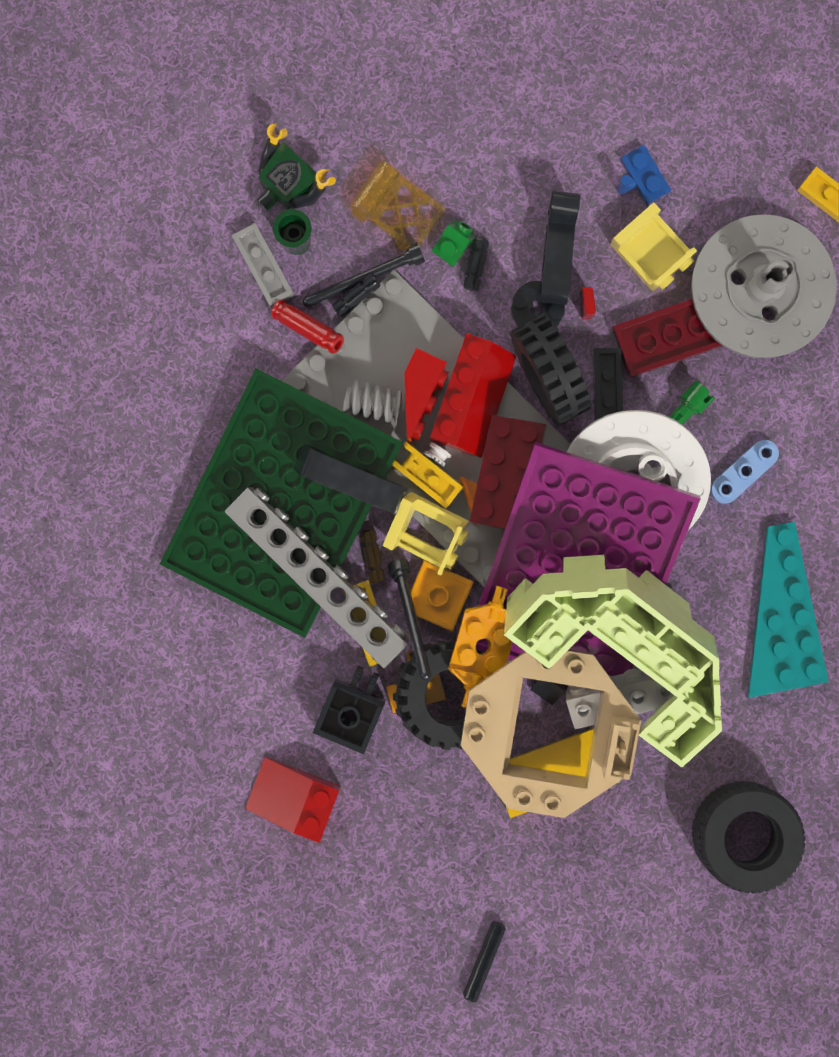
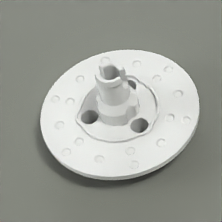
M626 410L606 415L583 429L575 437L567 450L568 453L700 495L701 500L689 529L699 519L708 501L711 474L707 456L697 438L685 426L666 415L646 410ZM656 460L660 464L652 468L647 462Z

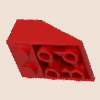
M418 348L415 349L404 372L407 442L410 444L413 439L419 440L425 427V422L422 420L425 414L431 415L437 402L436 390H443L449 371L446 370V361Z

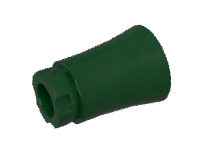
M288 209L281 212L273 223V234L276 240L290 254L302 255L308 251L311 245L312 226L307 215L296 209Z

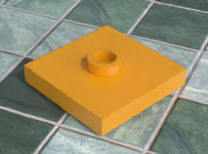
M424 560L410 591L416 616L453 632L474 581L448 570L439 575L437 573L440 567Z

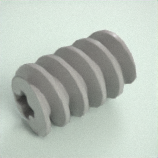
M355 380L352 387L348 386L343 412L347 413L350 407H352L353 415L357 416L361 409H363L364 417L368 418L373 411L375 420H379L382 414H384L386 422L389 423L392 417L395 416L397 424L402 405V391L398 389L395 396H392L391 387H388L384 394H382L380 385H377L373 391H370L368 382L360 389L359 380Z

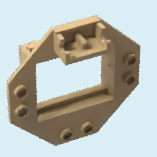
M568 650L549 669L525 651L512 661L508 660L506 665L469 690L461 747L508 809L565 818L616 783H620L622 779H630L641 719L593 653ZM523 678L601 690L585 777L509 764Z

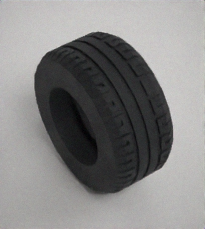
M751 781L727 783L720 786V788H716L714 792H710V795L706 796L705 800L701 802V806L697 808L698 811L695 813L694 824L692 825L694 850L708 872L720 883L732 890L745 893L751 892L753 894L757 892L763 893V891L768 892L770 889L774 890L776 886H781L783 882L788 881L787 879L791 878L793 872L795 873L796 868L799 867L800 861L803 858L802 855L805 852V830L797 810L794 809L795 807L776 791ZM749 811L759 812L768 819L771 827V838L767 848L761 855L752 860L738 861L732 858L727 853L724 844L728 825L742 813Z

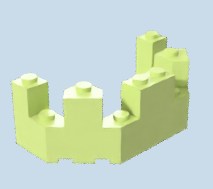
M604 555L564 557L562 573L542 574L534 584L525 578L507 597L504 636L550 669L589 630L674 694L640 726L639 736L680 767H683L722 731L719 657L715 638L692 619L690 604L647 570L638 578L627 568L605 570Z

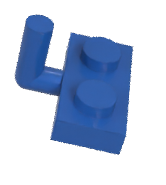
M645 145L621 157L620 161L628 175H624L617 186L619 194H625L636 187L646 205H649L671 192V188Z

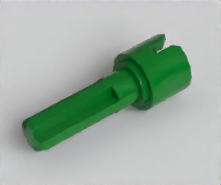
M695 381L680 396L681 404L669 417L683 425L693 414L700 415L715 400V397L709 395V390L704 385Z

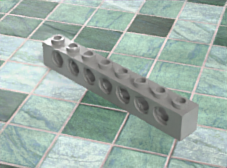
M248 487L224 512L363 649L385 668L408 645L409 641L406 639L408 636L407 632L398 624L393 626L386 619L388 614L378 604L373 606L366 599L368 594L359 585L353 587L346 580L349 577L348 574L338 565L334 568L327 561L329 556L319 546L314 548L307 541L309 536L300 527L297 526L294 529L287 522L289 516L279 507L274 509L267 502L270 498L260 488L255 490L253 487ZM258 509H262L267 516L265 523L262 525L254 520V513ZM278 528L284 530L287 536L283 544H279L274 540L273 535ZM296 548H301L306 552L304 563H298L294 560L293 552ZM315 568H322L326 572V580L324 582H317L313 578ZM340 587L345 590V601L339 602L333 598L332 591L334 588ZM353 608H363L366 612V619L363 621L355 620L352 616ZM382 627L386 631V638L376 640L372 636V628Z

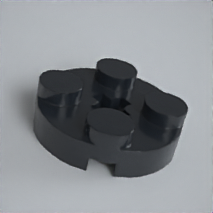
M531 281L522 285L514 295L511 315L517 327L540 316L538 312L532 313L531 308H533V302L535 301L539 304L543 303L539 302L541 281ZM543 303L545 305L542 309L543 314L551 319L553 326L558 327L565 314V305Z

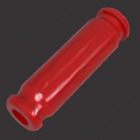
M279 300L273 305L271 316L274 320H279L281 324L321 348L328 349V352L331 354L337 353L344 343V337L341 333H336L334 329L292 304H287L285 300Z

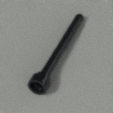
M415 242L408 245V249L404 250L402 255L306 296L303 299V305L311 307L352 289L358 283H364L363 280L370 274L379 277L406 264L418 266L424 263L425 260L418 243Z
M396 559L387 566L389 576L398 585L420 678L422 680H429L431 671L408 584L411 573L409 562L406 559Z

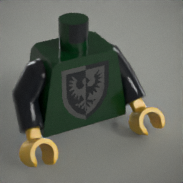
M278 123L269 125L267 129L269 138L262 151L258 169V179L266 190L256 201L267 212L278 201L287 210L292 207L298 209L314 205L325 192V186L334 185L336 178L330 177L326 181L325 175L329 172V169H321L316 173L284 142L279 143V140L287 136V129H281L278 136L275 132Z

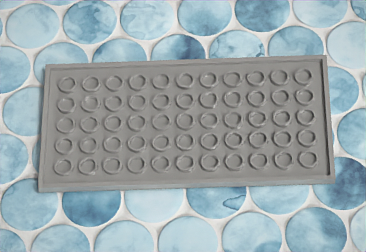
M393 270L380 283L381 286L376 291L371 292L367 298L360 302L334 328L336 333H341L344 337L341 349L337 353L331 354L328 352V349H323L317 345L282 382L342 412L348 386L352 387L355 380H359L360 389L364 387L366 382L370 385V391H373L377 385H380L382 394H384L388 387H391L392 396H395L398 389L402 391V405L397 424L395 416L392 417L389 423L385 421L384 414H382L379 420H375L373 411L368 418H365L363 409L356 416L353 415L352 407H350L346 414L405 443L407 441L404 372L413 353L418 348L446 361V370L449 371L446 384L442 391L436 390L437 402L431 415L425 414L422 420L425 422V427L419 440L413 439L411 443L412 446L424 454L425 451L430 450L429 444L432 442L430 441V436L464 338ZM507 382L496 415L546 424L547 428L543 444L567 452L570 443ZM435 443L451 455L450 459H445L446 465L444 467L437 464V462L435 463L458 482V478L463 476L468 480L478 483L483 455L482 458H478ZM402 445L395 460L403 464L411 452ZM391 467L386 479L406 487L408 490L405 496L413 492L446 509L395 467ZM462 490L446 510L470 521L471 513ZM415 510L413 517L445 549H448L454 537L452 529ZM469 522L466 530L469 531L468 537L463 546L458 545L455 554L459 555L457 561L485 587L505 529L479 524L475 526L474 523Z

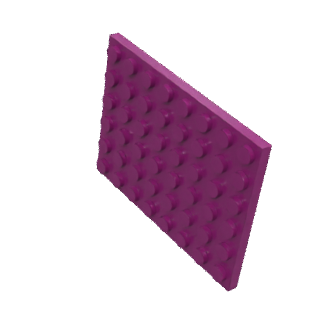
M535 442L478 606L486 605L489 601L492 602L496 586L508 589L503 603V609H506L507 597L525 578L534 584L542 574L562 573L564 557L604 555L605 570L627 568L638 578L647 570L666 585L701 500L700 495ZM589 630L569 649L593 653L610 676L624 674V672L632 669L634 666L633 663ZM485 638L478 640L475 648L486 652L489 645L488 641ZM513 642L508 660L512 661L525 652V650Z

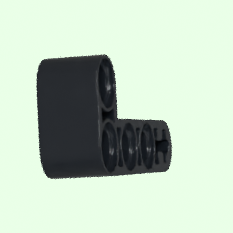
M561 191L552 192L545 233L539 302L567 305L575 225L579 213L581 194Z
M304 444L293 469L299 475L393 514H397L400 503L408 490L404 486L332 457L307 444Z

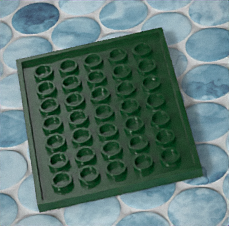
M255 368L165 551L160 565L306 638L321 606L224 511L248 487H253L255 490L260 488L270 498L267 502L274 509L279 507L289 516L287 522L294 529L297 526L300 527L309 536L307 541L314 548L319 546L329 556L327 561L334 568L337 565L342 567L372 505L309 480L294 471L293 469L304 444H307L332 457L386 479L404 442ZM258 509L254 513V520L258 524H264L267 518L266 513L262 509ZM280 528L275 530L274 540L279 544H283L287 538L285 531ZM296 548L293 552L294 560L298 563H304L306 552L301 548ZM315 568L313 578L317 582H324L326 580V572L322 568Z

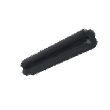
M493 921L491 923L464 990L463 996L470 1002L476 1003L478 1001L505 933V926L499 922Z

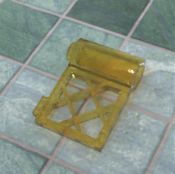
M384 161L378 162L349 205L352 210L350 214L362 223L367 220L397 240L395 246L402 251L408 249V245L413 244L405 238L403 228L418 225L420 237L416 242L420 247L446 209L403 178L395 168ZM402 186L412 192V203L399 205L397 193ZM394 199L395 205L389 206L392 200ZM428 204L437 210L432 219L421 220L418 206ZM414 207L417 221L402 224L400 209ZM396 210L397 225L388 226L379 220L385 211ZM429 223L423 231L422 224ZM394 229H400V234Z

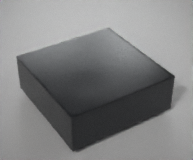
M536 680L530 690L553 705L566 692L568 685Z

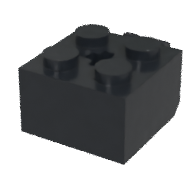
M358 666L350 684L338 679L334 680L312 733L364 754L386 699L372 694L380 675L374 672L371 675L366 691L356 687L358 681L361 680L364 669ZM353 710L357 720L345 721L346 716L343 715V711Z

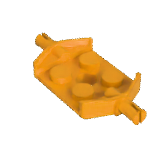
M496 586L492 602L489 601L486 605L465 609L448 670L464 684V689H466L461 705L467 708L469 690L507 664L513 642L504 636L506 609H503V603L508 591L506 588ZM485 638L489 644L486 652L479 654L475 648L478 640Z

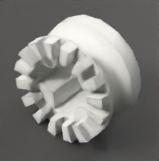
M431 442L429 444L430 450L424 452L425 456L431 458V460L435 459V463L437 462V464L444 467L446 465L445 459H450L451 455L440 446Z

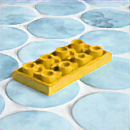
M594 728L511 757L509 764L585 777ZM507 808L510 818L526 813V811Z

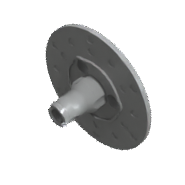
M775 215L743 217L718 230L699 253L691 280L692 301L703 327L722 346L740 355L753 358L784 356L797 351L811 342L829 320L834 308L837 292L834 266L820 240L799 223ZM732 274L740 277L741 285H736L731 281L730 277ZM762 309L771 312L772 320H766L763 317Z

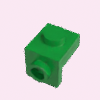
M454 221L448 224L432 252L454 267L469 244L477 236L472 232L473 229L467 223Z

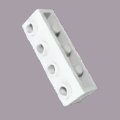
M630 669L624 672V674L610 676L637 714L658 710L674 695L639 669ZM577 686L567 688L566 703L575 729L595 725L601 690Z

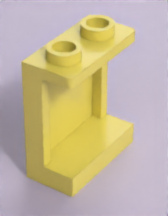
M654 202L617 234L610 243L613 249L652 291H655L658 287L662 290L665 289L675 279L672 275L678 269L684 272L694 262L692 257L697 252L694 247L689 249L658 215L661 209Z

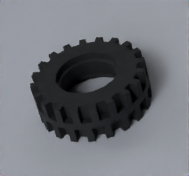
M545 314L540 315L510 331L511 343L519 359V364L523 368L525 376L537 395L541 406L545 408L547 415L551 417L554 424L556 423L559 426L591 409V397L586 389V382L581 376V370L576 365L574 356L569 351L565 339L560 336L558 328L555 325L553 326L549 317L547 318Z
M443 640L435 644L427 643L424 645L431 671L429 680H422L420 678L414 651L410 654L412 658L406 664H401L402 672L400 677H395L394 684L397 685L396 693H393V700L397 703L395 711L397 716L401 717L403 726L426 744L434 748L435 746L440 747L444 750H450L451 747L463 749L461 747L466 713L456 720L444 721L433 716L426 705L425 692L428 683L436 674L448 670L456 642Z

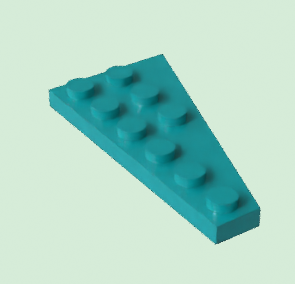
M795 522L766 527L747 698L829 682Z

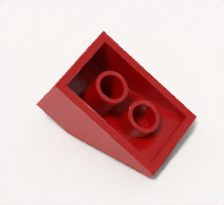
M264 757L245 809L294 834L320 843L341 785Z

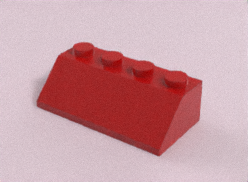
M466 333L433 427L430 441L482 458L491 417L496 415L516 359L515 354L492 341Z

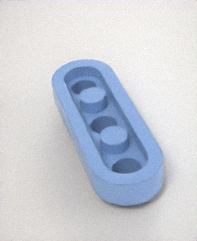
M769 440L756 442L713 481L710 487L712 498L721 504L734 501L777 461L779 456L777 446ZM762 449H767L769 451L768 458H764L762 456ZM743 467L749 469L748 476L742 474L741 470ZM723 485H727L730 489L727 495L722 493L721 488Z

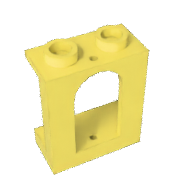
M410 492L402 499L383 546L390 550L399 546L440 567L437 574L442 575L447 569L451 570L454 567L459 556L455 554L458 545L463 546L469 534V531L466 530L469 521ZM415 510L452 529L454 537L448 549L436 548L406 532Z

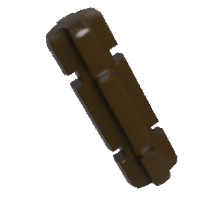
M375 530L361 532L362 543H365L363 551L366 567L370 568V572H368L369 582H382L385 580L384 570L380 569V566L383 565L379 544L375 542L378 540Z

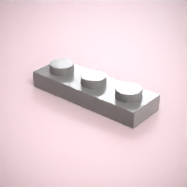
M256 223L231 235L270 308L277 301L287 300L294 296Z

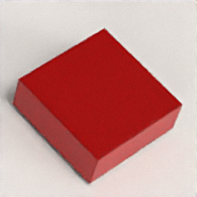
M584 287L579 293L582 320L592 319L596 313L593 288Z

